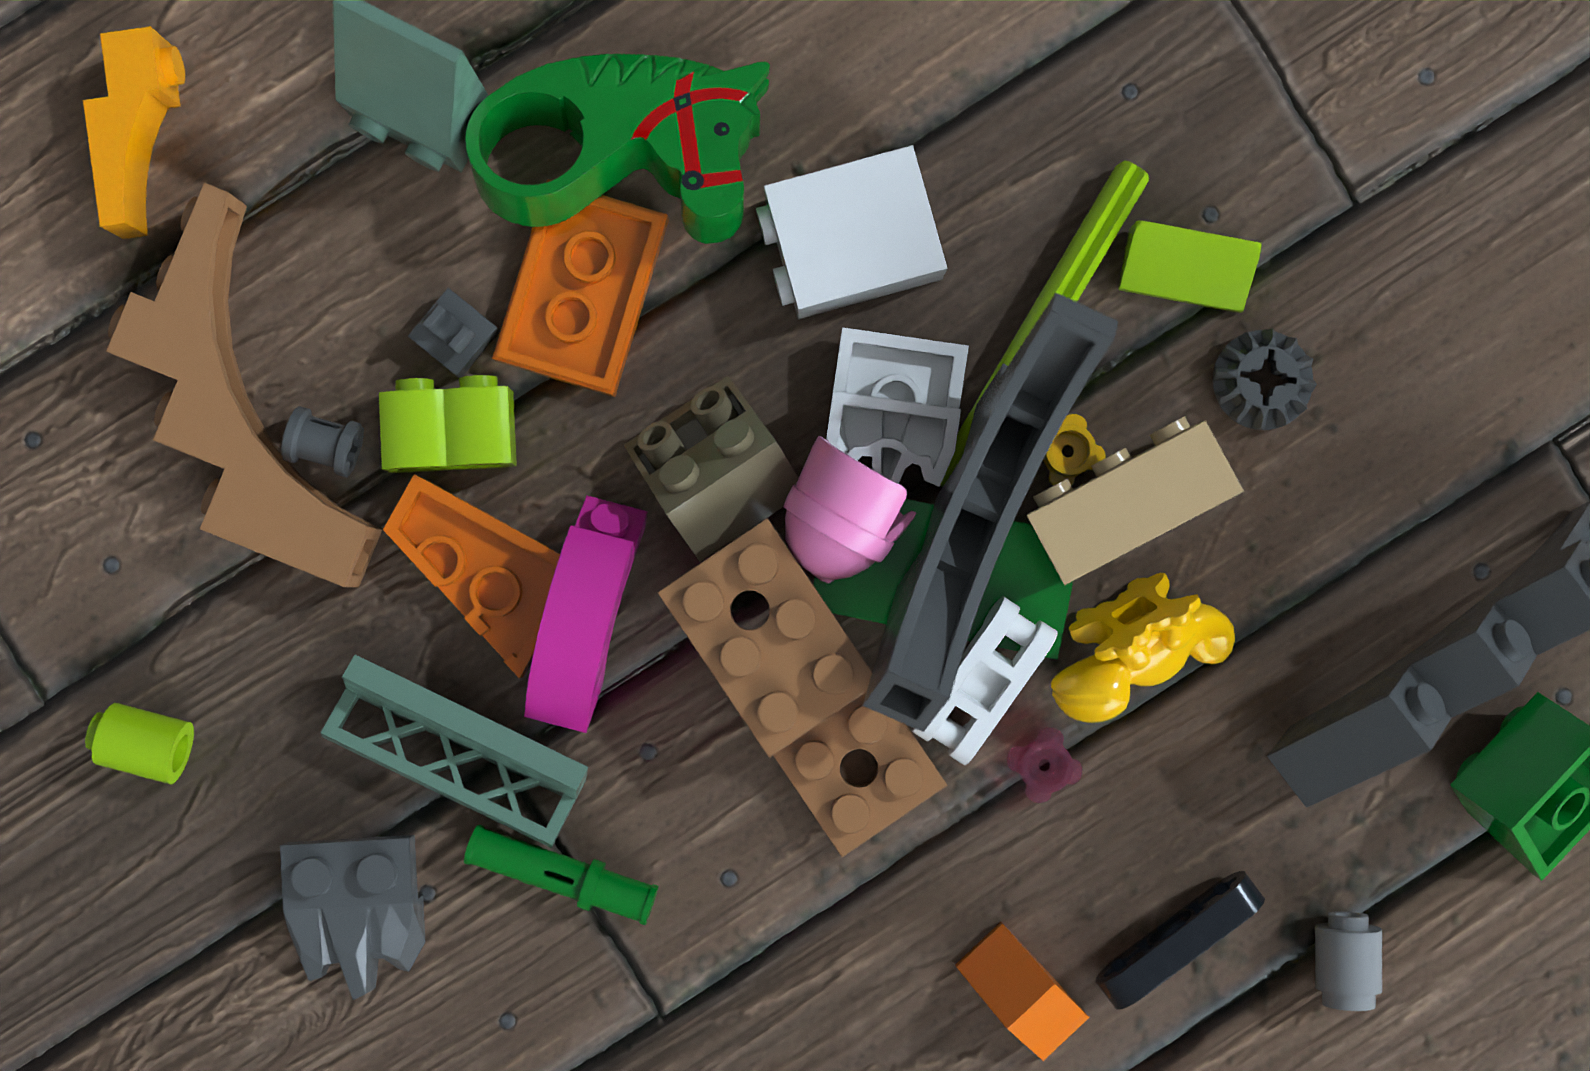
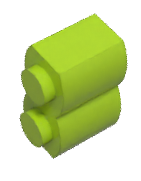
M474 375L460 377L459 388L434 389L433 379H400L395 381V391L379 392L382 470L390 473L517 467L513 391L508 386H498L496 376Z

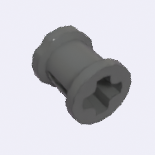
M298 406L291 414L285 428L281 446L282 458L296 463L301 458L334 468V472L337 475L347 478L354 470L361 452L364 428L361 426V423L354 421L348 422L345 426L313 417L311 409Z

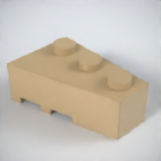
M1184 416L1150 434L1155 446L1131 458L1128 450L1124 448L1092 465L1091 467L1096 477L1075 489L1072 488L1067 478L1033 496L1039 508L1028 513L1027 517L1064 585L1244 492L1206 421L1190 426Z

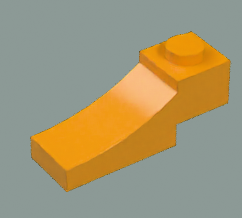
M151 26L100 33L108 97L83 100L99 225L122 239L148 236L146 189L153 146L168 108L181 107L178 85L185 83V68L178 48L172 46Z

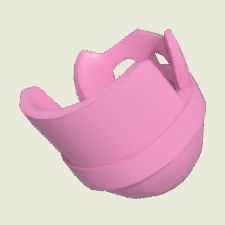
M818 436L813 444L797 484H793L783 505L787 510L785 516V537L791 554L802 568L828 584L837 579L852 577L866 570L876 561L882 562L895 544L893 541H896L902 535L917 513L910 511L903 516L899 511L907 496L903 486L850 457L821 436Z

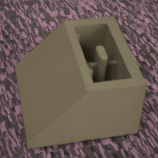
M726 376L713 386L701 390L692 400L660 421L648 425L639 435L624 444V447L664 512L699 562L784 507L783 505L793 484L796 485L799 479L774 437L729 376Z

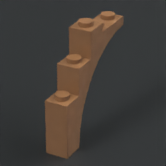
M204 183L199 196L193 197L184 209L181 219L183 234L175 254L168 256L159 269L156 280L159 292L155 301L130 292L126 304L119 306L111 318L108 328V336L111 340L106 352L177 380L173 392H167L157 407L154 423L158 428L153 440L224 469L221 478L214 479L204 494L201 503V513L205 514V517L200 527L201 530L342 587L359 588L383 529L339 507L304 479L289 461L283 460L281 451L270 439L246 394L233 351L228 304L233 251L247 206L230 193Z

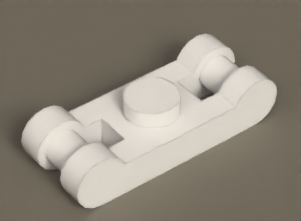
M1004 596L999 598L991 608L982 627L963 652L950 699L924 732L911 727V732L927 742L934 738L949 748L948 755L963 765L968 764L976 755L1047 655L1058 634V631L1041 620L1034 624L1018 614L1020 607ZM1005 635L1021 645L1013 660L995 650ZM955 706L972 716L970 721L963 727L948 718Z

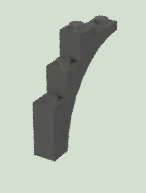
M1055 293L1008 366L1002 364L976 405L963 456L936 497L922 550L897 586L863 702L864 707L924 732L950 699L975 615L1012 523L1064 419L1090 375L1114 341L1118 325L1117 320Z
M1590 501L1570 511L1555 532L1527 561L1462 616L1374 678L1288 728L1267 757L1306 808L1430 751L1451 718L1518 687L1537 655L1590 630Z

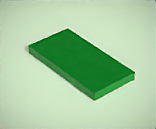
M905 499L899 510L904 516L910 511H914L917 514L896 541H893L895 544L882 562L876 561L869 568L852 577L837 579L829 584L816 577L814 578L813 586L833 614L882 624L887 623L897 586L922 550L934 504ZM1013 521L982 596L967 641L971 642L991 608L999 598L1004 596L1020 607L1018 614L1034 624L1041 620L1058 631L1053 646L1045 656L1058 660L1073 581L1066 585L1063 584L1031 524ZM1005 635L997 647L1019 651L1021 645Z

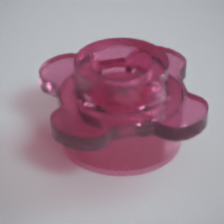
M1046 727L1041 729L1036 740L1025 747L1014 746L1007 754L1008 767L1020 774L1026 784V796L1036 803L1047 802L1051 798L1052 792L1059 791L1067 784H1076L1082 776L1081 763L1071 758L1069 752L1063 746V734L1055 728ZM1043 759H1047L1050 762V768L1047 771L1039 769V762Z

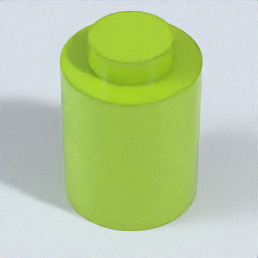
M113 703L104 713L97 712L92 718L87 729L85 746L87 749L92 750V761L96 765L167 784H174L181 776L189 759L194 739V726L188 721L120 703Z

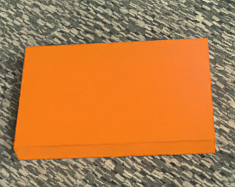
M601 195L576 215L563 222L549 226L532 227L492 359L495 362L615 397L669 222L668 214Z

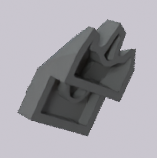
M415 835L286 842L280 845L283 913L288 931L309 981L325 976L330 964L340 963L352 999L355 1000L376 988L379 959H385L399 970L410 971L425 944L423 895H418Z

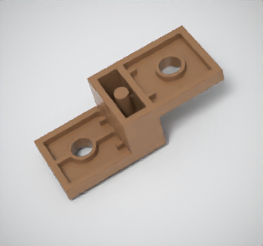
M768 518L658 592L768 757L774 756L841 857H844L948 786L906 724L863 706L872 671ZM756 591L761 593L768 601L770 608L769 617L760 628L744 629L734 622L731 615V605L735 597L740 593ZM852 750H866L876 759V773L866 784H851L840 773V764L843 757Z

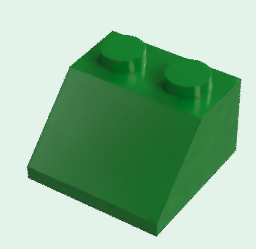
M1537 692L1525 706L1515 708L1506 716L1501 724L1500 732L1481 752L1470 755L1462 763L1457 772L1456 779L1450 786L1466 812L1541 881L1590 830V725Z

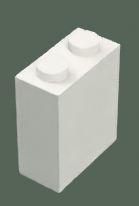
M913 145L764 186L766 205L756 208L760 229L765 245L777 242L783 266L773 269L777 290L782 306L794 303L798 319L940 281L947 271L946 261Z

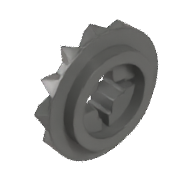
M1273 328L1245 332L1228 343L1216 360L1213 371V389L1216 399L1222 410L1232 420L1244 427L1255 430H1271L1285 426L1307 409L1311 394L1317 385L1313 380V358L1305 354L1298 345L1297 338L1275 332ZM1268 358V363H1271V373L1281 376L1283 380H1288V383L1270 388L1267 397L1263 401V395L1260 394V384L1250 382V378L1240 377V374L1246 375L1262 369L1264 360Z

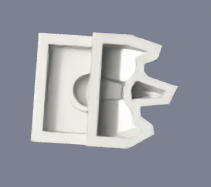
M842 327L826 437L827 441L857 461L862 456L872 457V470L899 484L905 468L913 463L921 467L925 481L939 487L955 452L961 414L959 407L969 346Z

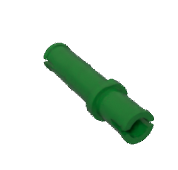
M479 824L471 835L464 855V864L475 865L519 880L522 883L577 900V907L586 911H590L592 906L636 920L642 925H646L659 888L657 885H649L606 870L605 862L593 859L592 863L588 864L544 849L541 846L488 830L485 826Z

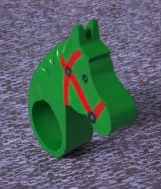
M600 54L548 63L516 76L487 96L477 106L467 126L466 150L478 193L484 203L499 217L522 226L542 227L554 225L571 218L632 172L646 169L668 194L681 199L682 223L687 233L693 239L705 244L725 241L731 238L742 224L744 214V183L739 161L747 151L750 140L758 137L760 133V111L757 102L769 89L767 76L770 72V64L768 62H757L723 71L708 64L677 57L644 54ZM527 126H550L564 132L570 129L572 131L570 136L582 148L577 161L566 173L542 184L524 185L510 182L497 175L487 165L493 148L503 137L512 131Z

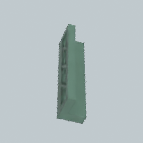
M353 656L342 676L346 689L321 731L323 738L552 848L586 781L587 766L360 656ZM358 699H361L383 710L389 731L362 739L343 730L342 727ZM392 715L411 724L396 728ZM428 731L440 737L446 759L422 767L417 766L406 760L400 739ZM393 741L397 755L378 746ZM450 743L468 752L453 756ZM483 758L497 765L504 787L477 795L463 787L457 766ZM450 769L454 783L435 773ZM507 770L525 778V780L511 784ZM541 786L562 796L547 827H543L521 815L515 793ZM507 796L511 811L492 801Z

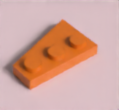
M414 474L383 531L427 579L445 594L465 616L464 619L480 636H483L505 660L504 663L519 679L523 678L532 662L543 611L560 553L425 478Z

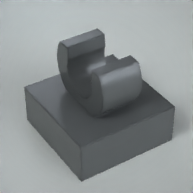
M447 288L408 337L460 378L466 374L500 333V330L450 288Z

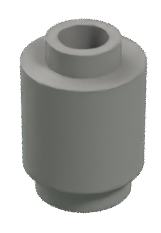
M1346 911L1328 913V922L1315 925V988L1322 991V1005L1328 1008L1345 1011H1368L1376 1008V995L1382 993V929L1369 925V916L1367 914Z

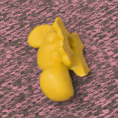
M1157 573L1149 578H1136L1128 584V589L1120 593L1116 600L1102 602L1096 608H1083L1077 611L1075 616L1077 621L1069 627L1073 640L1083 644L1098 643L1100 645L1095 648L1094 655L1081 659L1057 673L1051 681L1052 696L1060 709L1067 716L1075 720L1096 723L1113 719L1127 708L1130 700V685L1154 686L1162 684L1184 667L1189 655L1201 663L1217 664L1224 662L1232 652L1235 642L1233 624L1225 614L1215 607L1202 604L1198 594L1176 599L1166 598L1170 584L1165 573Z

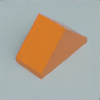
M1002 922L955 964L956 968L1003 1025L1042 1061L1051 1055L1090 1018Z

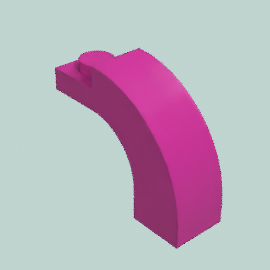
M586 496L575 526L570 525L549 589L530 668L524 717L587 733L604 683L608 650L618 608L645 530L648 511Z

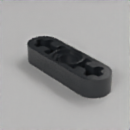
M1238 871L1223 878L1111 961L1098 974L1095 982L1115 1009L1120 1010L1133 1005L1251 918L1263 906L1265 902L1264 896L1245 871Z

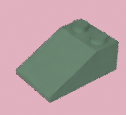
M333 0L336 101L352 117L348 125L378 143L383 144L388 135L408 145L405 154L431 170L439 172L442 165L445 164L462 173L469 159L465 141L469 120L477 106L489 96L462 50L363 0Z

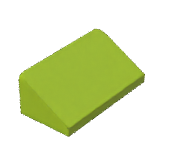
M1139 220L1129 229L1118 290L1242 313L1260 258L1262 244Z

